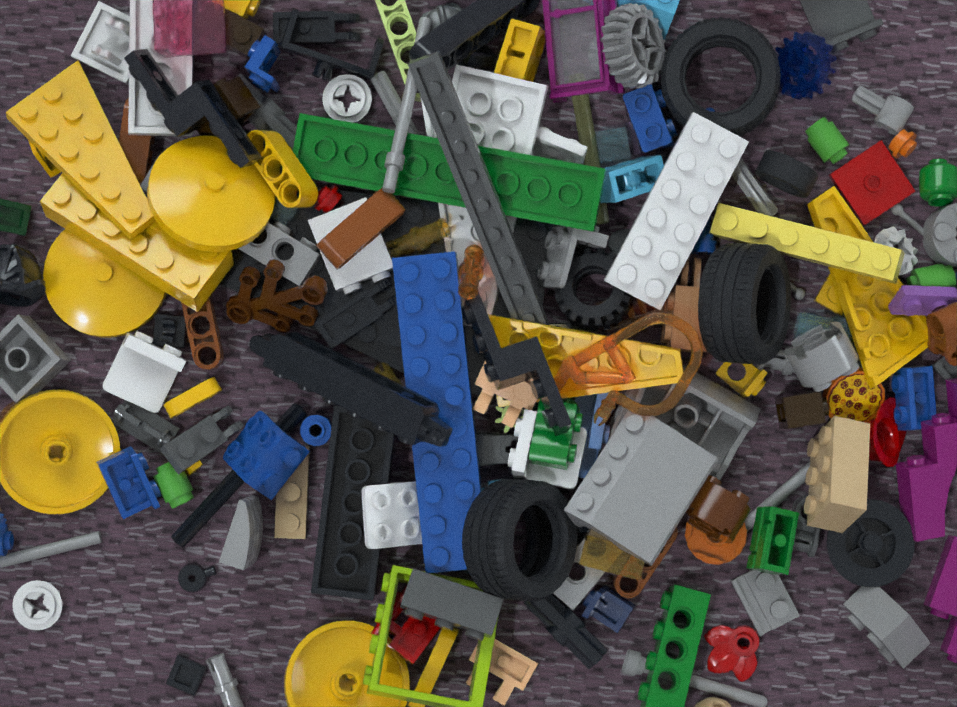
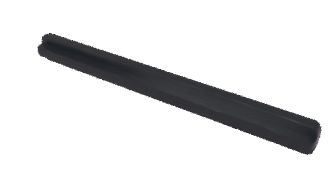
M294 403L280 417L276 424L289 434L306 416V411L299 404ZM233 469L172 534L171 538L180 547L186 546L244 483Z

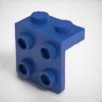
M258 411L247 421L245 428L238 437L228 445L223 455V460L246 484L272 500L310 451L303 444L284 432L263 411Z

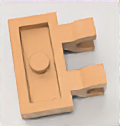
M483 364L475 381V385L483 389L473 410L485 414L495 394L511 401V404L501 423L513 428L523 407L533 410L537 401L531 388V381L533 379L497 390L494 382L490 383L488 381Z
M494 639L489 672L503 679L493 696V700L505 706L514 687L522 691L524 690L538 663ZM477 645L468 659L473 663L475 662ZM473 670L466 681V684L469 686L471 684Z

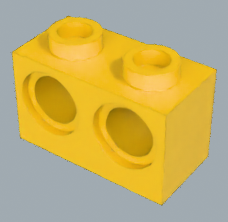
M511 19L494 73L533 82L546 44L545 31L540 26Z

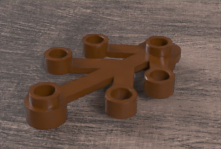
M273 259L268 261L263 271L265 280L261 296L251 299L252 288L257 285L261 275L256 268L247 266L239 276L241 282L239 294L230 297L226 304L227 316L238 324H246L254 319L270 325L283 333L290 331L294 323L293 319L299 321L304 326H312L318 317V311L314 307L304 305L299 309L286 303L303 299L312 305L321 304L328 292L327 283L319 276H312L307 278L301 286L275 292L277 282L285 271V266L282 262ZM267 308L269 310L277 312L278 314L275 316L263 311L262 309Z

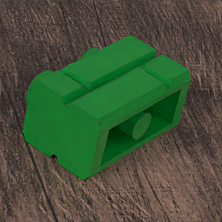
M772 506L757 507L749 550L751 554L748 556L746 568L770 574H789L799 517L798 512Z

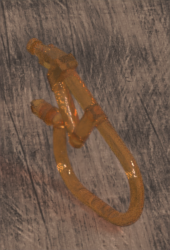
M652 313L610 334L574 356L571 354L562 359V365L556 373L554 381L559 392L569 377H571L575 384H628L636 379V376L617 345L651 325L667 324L681 331L687 337L691 346L690 362L670 396L659 404L643 405L616 390H611L607 397L601 400L602 404L594 414V423L596 424L598 416L603 418L598 426L606 423L612 410L616 408L615 403L638 415H660L676 406L697 373L703 353L701 340L695 329L683 319L668 313ZM607 352L618 372H583L580 366Z

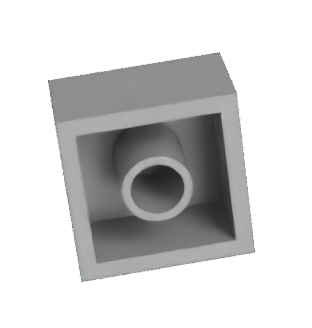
M18 314L0 332V386L16 403L32 394L40 392L71 361L30 316Z

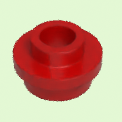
M335 184L330 188L325 185L318 192L317 203L314 208L317 211L330 212L342 197V194L338 192L339 187Z

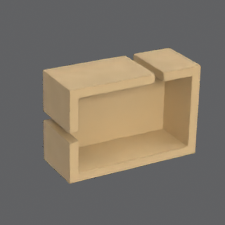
M834 416L825 426H822L820 432L814 438L810 439L807 447L810 467L807 470L805 482L809 485L808 494L811 495L806 497L804 503V513L807 514V526L843 533L867 510L870 423Z

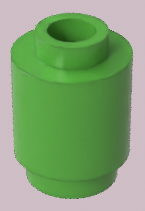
M825 117L815 122L805 131L809 137L807 141L824 163L831 161L832 164H835L848 154L845 149L849 146V143L832 121L828 122Z
M940 263L913 269L911 276L907 277V285L956 288V277L951 265L944 266Z
M169 462L156 468L158 474L153 476L165 503L169 502L172 509L194 499L191 492L194 489L185 471L178 475Z

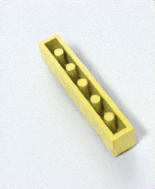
M721 203L717 205L710 230L712 235L721 239L737 243L768 244L786 256L894 284L897 283L905 255L901 249Z

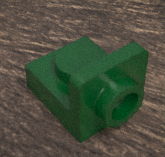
M0 199V231L26 236L32 206Z

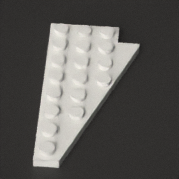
M456 65L452 83L477 145L532 155L549 86ZM421 98L427 136L437 138ZM438 203L446 252H457L462 305L464 306L467 294L479 291L487 314L494 315L499 287L468 211L464 207ZM506 215L511 230L514 232L517 217Z

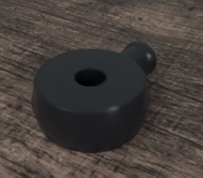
M189 563L183 566L178 574L179 585L183 590L191 593L202 590L207 583V578L217 575L215 566L212 565L205 569L196 563ZM191 574L196 577L195 581L189 579Z

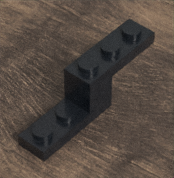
M148 49L134 50L124 57L129 65L130 74L137 81H140L147 92V99L153 106L158 108L164 117L166 127L177 137L191 134L206 121H209L211 132L221 139L227 148L228 157L240 168L253 165L262 158L210 79L197 81L178 95Z
M479 291L467 294L464 306L461 307L465 323L467 325L471 324L475 333L472 336L477 353H483L487 363L484 364V371L490 383L494 382L496 389L500 390L533 379L531 381V388L535 398L542 401L545 409L542 411V415L547 428H552L555 436L567 433L572 423L537 336L501 348Z

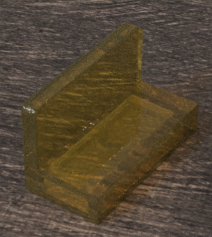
M586 533L578 564L640 580L645 562L621 550L606 538Z

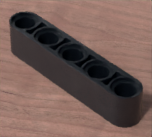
M476 0L415 42L409 52V59L415 60L440 51L447 70H450L505 32L511 19L521 21L538 7L541 0Z

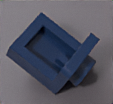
M604 585L599 590L595 591L593 589L588 594L583 603L587 608L582 616L586 619L593 616L616 633H619L636 605Z

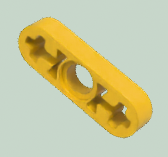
M453 627V630L450 631L442 628L414 691L431 694L459 629ZM408 703L409 707H425L423 704Z

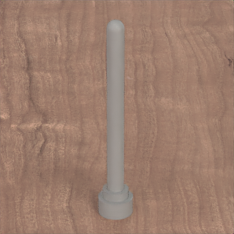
M628 649L622 666V673L631 676L636 674L642 675V673L648 674L649 670L645 669L646 657L641 656V652ZM665 672L659 675V678L672 681L670 675ZM696 675L691 676L689 687L755 707H766L768 703L765 696Z

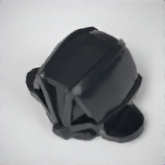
M1 244L0 304L13 307H28L35 304L46 291V283L42 279L37 258L31 251L21 246ZM10 295L20 296V300L14 299Z

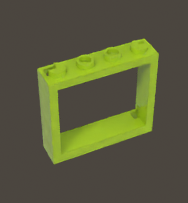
M393 565L390 574L384 573L381 591L386 592L384 604L378 603L375 615V622L380 623L378 635L372 634L369 653L374 654L372 666L366 665L363 684L368 685L367 694L434 707H483L497 622L490 638L484 636L483 641L478 640L468 701L379 684L398 582L408 584L413 570ZM429 573L482 591L474 581Z

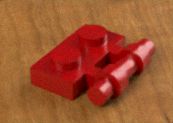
M406 585L401 592L396 593L389 633L394 638L387 647L413 665L440 627L434 625L435 619L426 616L423 617V620L409 617L402 627L394 622L400 613L405 610L400 608L407 587ZM375 622L377 625L371 631V635H378L380 623Z

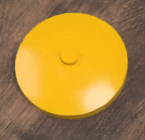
M196 136L171 145L155 161L147 187L149 207L159 226L181 244L207 252L230 251L252 242L267 226L275 203V194L256 166L253 164L240 168L233 163L227 155L226 146L216 136Z
M66 229L55 239L47 253L43 280L46 283L45 293L56 314L65 323L86 335L112 338L126 335L127 332L132 333L154 317L166 297V292Z
M46 390L22 399L7 412L0 422L1 485L19 504L44 514L71 513L92 504L108 489L96 462L120 451L118 433L112 420L95 401L73 391Z
M336 621L315 629L295 648L285 670L284 693L288 707H406L407 701L367 694L368 685L363 684L366 665L372 666L374 654L369 653V647L372 637L370 633L374 627L363 622ZM388 636L379 684L410 690L409 671L406 661L387 647L392 641Z

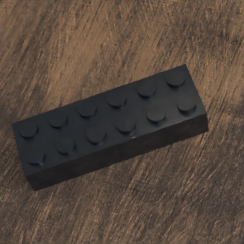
M334 405L311 593L373 601L376 594L381 548L368 549L365 546L361 491L364 486L389 484L395 434L390 431H380L372 426L373 422L365 418L353 417L347 413L348 409Z

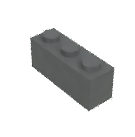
M413 568L400 608L405 609L404 615L423 620V617L426 616L435 619L434 625L452 631L455 626L466 630L465 636L483 641L484 636L488 638L492 636L504 599Z

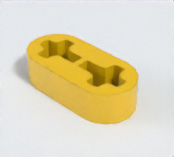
M212 377L171 399L163 406L170 419L218 394L222 389L216 378Z

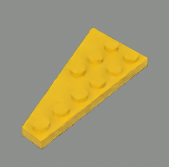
M835 186L807 204L815 228L873 242ZM828 266L869 388L872 389L928 348L925 315L907 316L892 315L890 313L888 305L903 285L899 278L897 283L894 284Z
M488 314L501 348L537 336L562 399L685 382L681 349ZM496 395L498 407L510 406L511 401Z

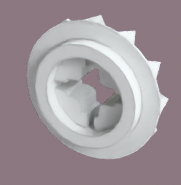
M344 74L333 78L326 85L322 100L325 111L332 119L354 123L359 122L368 114L372 103V95L364 80L355 75ZM347 87H350L351 96L360 101L350 103L348 112H345L343 102L334 98L343 97Z
M893 226L883 229L876 235L874 243L889 247L897 244L899 246L898 249L905 253L899 275H904L913 270V266L918 262L915 256L918 249L911 244L913 238L906 237L905 229L897 231Z
M35 580L24 584L18 589L13 599V612L18 622L24 627L31 630H43L52 626L60 618L64 603L61 599L60 591L50 582ZM45 594L43 605L50 611L39 610L32 617L34 605L26 599L37 600Z

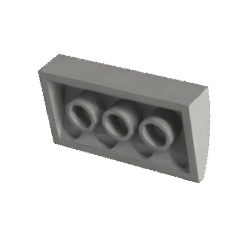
M251 495L239 500L219 563L245 570L257 562L263 534V516L259 497Z

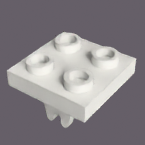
M98 1L71 56L128 85L129 65L124 57L129 54L130 16Z

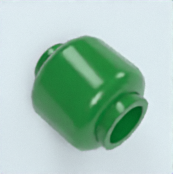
M946 159L930 160L928 162L929 165L924 166L919 171L920 197L933 207L948 206L957 198V167L947 163Z

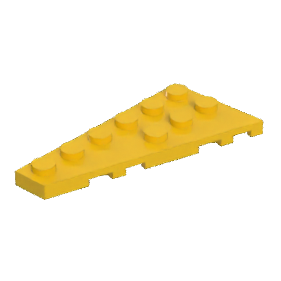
M79 60L6 111L7 119L129 239L132 240L155 222L148 200Z

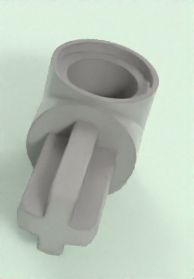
M859 86L851 99L853 103L875 115L874 123L878 127H886L889 129L888 133L895 136L903 129L914 110L913 105L898 96L890 95L884 99L863 86Z

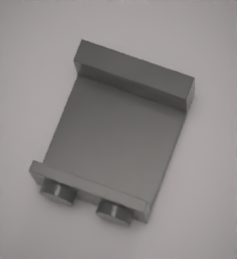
M799 0L822 53L828 50L832 54L843 51L849 47L848 42L859 38L860 42L869 40L878 35L876 30L884 24L881 18L875 21L867 0Z

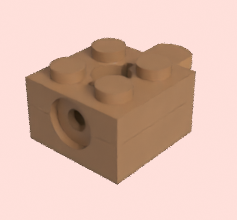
M688 258L679 274V285L671 289L663 305V312L668 313V322L661 327L660 343H666L665 346L681 349V352L705 353L707 350L701 338L698 321L701 258H694L691 286H687Z

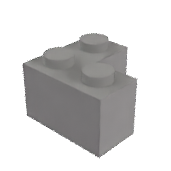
M862 586L843 603L851 613L847 617L848 620L859 631L865 628L869 632L866 637L878 648V652L890 664L895 660L904 669L930 644V641L912 617L880 587Z

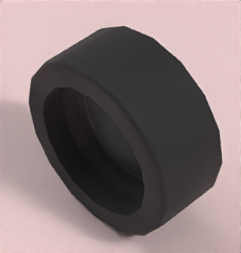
M766 150L755 170V174L766 183L800 198H807L818 178L816 171L806 164L773 150Z

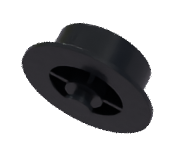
M867 499V510L843 533L828 530L826 540L828 556L836 571L851 583L864 587H879L898 579L909 567L915 548L911 525L903 513L889 503L874 499Z

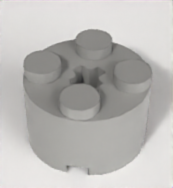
M957 203L935 210L926 219L923 227V247L928 256L936 263L957 267V240L955 238L957 235Z
M830 322L832 328L825 330L822 325L816 326L796 337L791 342L793 346L791 350L787 348L784 350L803 387H813L815 392H820L827 389L832 384V380L841 375L848 376L859 369L857 364L858 355L840 322Z

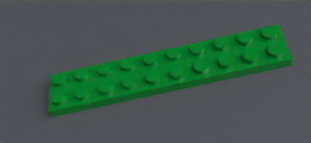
M299 113L293 153L311 179L378 191L383 187L387 170L384 167L387 153L391 151L395 130ZM407 133L403 151L405 162L403 170L399 171L395 192L392 194L466 208L438 138ZM478 146L505 215L595 232L607 169Z

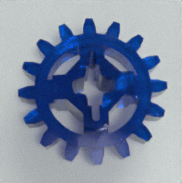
M805 31L804 34L794 32L793 40L785 37L783 39L785 47H776L775 49L779 53L781 93L801 100L802 97L813 99V92L823 93V83L828 85L832 83L827 77L829 73H836V69L830 67V63L836 61L837 58L828 54L833 49V46L825 43L824 37ZM809 46L813 47L817 54L814 55L813 50L809 49Z

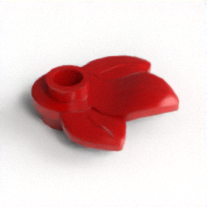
M725 625L711 628L704 635L705 640L714 647L708 657L707 669L710 672L719 674L733 670L740 682L750 678L758 664L755 652L759 647L760 639L756 630L746 625L737 626L734 629ZM746 638L750 643L747 646H741L738 640Z

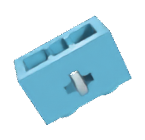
M641 156L605 168L607 170L600 203H616L650 192L664 166L662 156Z

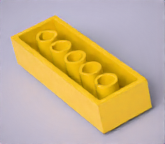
M63 173L40 200L47 218L196 312L201 309L234 265L231 250L207 252L190 248L169 236L156 220L132 240L129 239Z

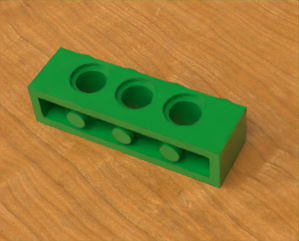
M679 585L670 586L668 591L664 590L660 601V608L664 609L661 621H656L652 638L656 639L654 651H649L645 662V669L649 670L646 682H641L637 700L641 701L640 707H684L711 594ZM675 612H681L686 617L687 622L683 629L676 627L673 622ZM669 642H674L679 648V655L676 659H671L666 654L665 648ZM662 672L669 674L672 679L671 687L668 690L662 689L658 684V677Z

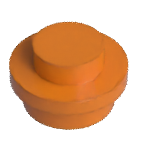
M901 130L888 147L893 152L892 156L896 159L901 156L908 157L917 146L915 142L917 135L913 131Z

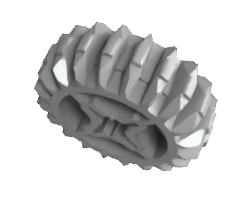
M629 3L616 7L610 11L609 16L605 17V25L601 27L604 34L600 38L604 47L601 52L605 53L606 57L604 63L609 65L610 75H615L616 83H621L624 88H644L657 82L659 76H661L664 55L667 52L664 49V42L666 40L662 37L663 29L659 28L658 18H653L652 10H647L645 5Z

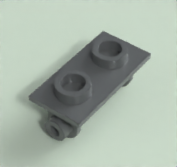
M124 400L122 405H118L112 420L114 425L161 454L163 453L160 449L173 440L180 428L156 413L127 400Z

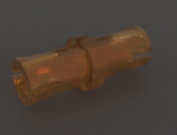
M477 245L466 247L464 261L459 266L460 284L458 286V294L464 299H473L478 295V285L484 274L482 266L484 250Z

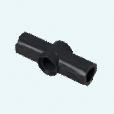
M553 594L540 601L523 602L546 625L545 629L563 647L566 646L588 669L596 665L607 653L608 650L585 628V623L567 605L564 606Z

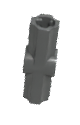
M240 73L237 77H241L260 105V108L248 121L258 130L280 133L293 151L297 129L295 124L285 117V112L272 99L260 93Z

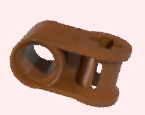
M953 302L927 315V346L933 354H941L945 357L947 363L957 366V302Z

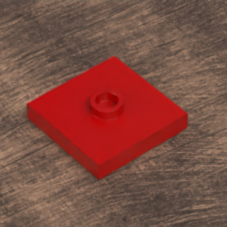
M882 140L829 174V177L862 226L915 192V189Z

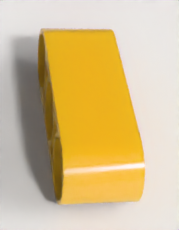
M252 130L247 136L262 156L254 165L280 203L288 208H308L313 206L318 198V189L282 135L276 131ZM297 189H299V198H297Z

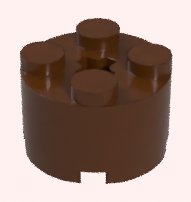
M709 475L685 512L690 516L687 522L717 540L720 535L726 536L728 538L725 543L731 544L751 511V508L747 505L750 498L738 490L728 491L721 487L722 482Z

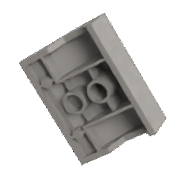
M683 365L685 382L647 387L639 410L659 419L716 456L718 462L709 475L720 480L745 436L755 426L760 408ZM622 401L620 402L618 408L616 409L614 415L608 423V425L610 426L609 435L611 433L612 427L614 425Z
M631 406L564 511L574 525L578 527L585 526L601 534L621 550L652 566L718 462V458L659 419Z

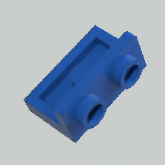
M264 35L261 41L256 40L248 52L250 59L245 68L250 74L249 79L253 81L252 84L266 93L270 89L278 92L280 86L276 79L269 75L268 72L281 51L276 41Z
M652 84L644 88L625 93L623 99L642 151L647 153L660 147L664 149L675 145L673 137L678 135L672 119L666 120L662 108L667 107L661 89L655 91Z
M933 366L900 368L893 373L894 375L891 380L896 400L894 420L898 425V431L921 429V421L932 420V415L936 414Z
M129 446L96 462L123 519L150 506L154 510L160 507L157 498L161 496L155 480L149 481L145 471L149 469V466L142 452L137 454Z

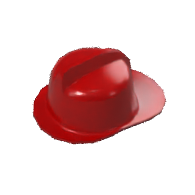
M895 398L884 400L879 407L876 417L865 422L870 423L869 460L881 461L886 467H894L897 464L907 430L898 431V425L894 420Z

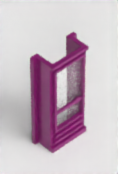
M542 0L551 90L549 96L553 103L567 102L566 97L607 92L613 95L625 93V88L622 84L616 83L615 75H610L609 65L604 63L606 57L605 53L601 52L604 47L600 41V38L604 36L601 27L605 25L604 19L606 16H609L611 10L617 7V0Z

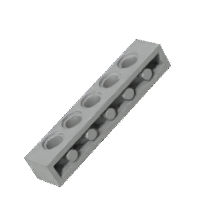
M152 167L140 185L145 192H147ZM275 221L273 225L267 224L265 227L267 238L263 243L255 244L250 242L238 248L265 266L269 260L273 259L282 262L285 266L282 276L298 286L303 285L304 281L309 278L322 257L319 253L315 252L317 246L304 237L301 238L300 242L289 236L292 230L278 221ZM283 244H290L294 248V254L289 260H280L278 257V249Z

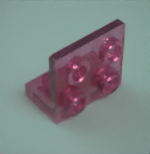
M153 0L154 49L162 56L168 58L226 52L224 0Z

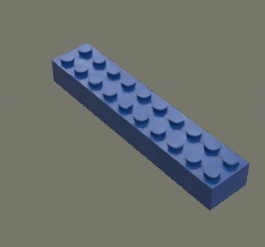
M457 252L392 258L405 385L407 388L436 402L440 410L438 418L453 428L447 446L439 447L426 442L412 445L425 572L437 573L466 570L467 567L462 550L463 526L472 502L482 491L465 324L461 308L463 305Z

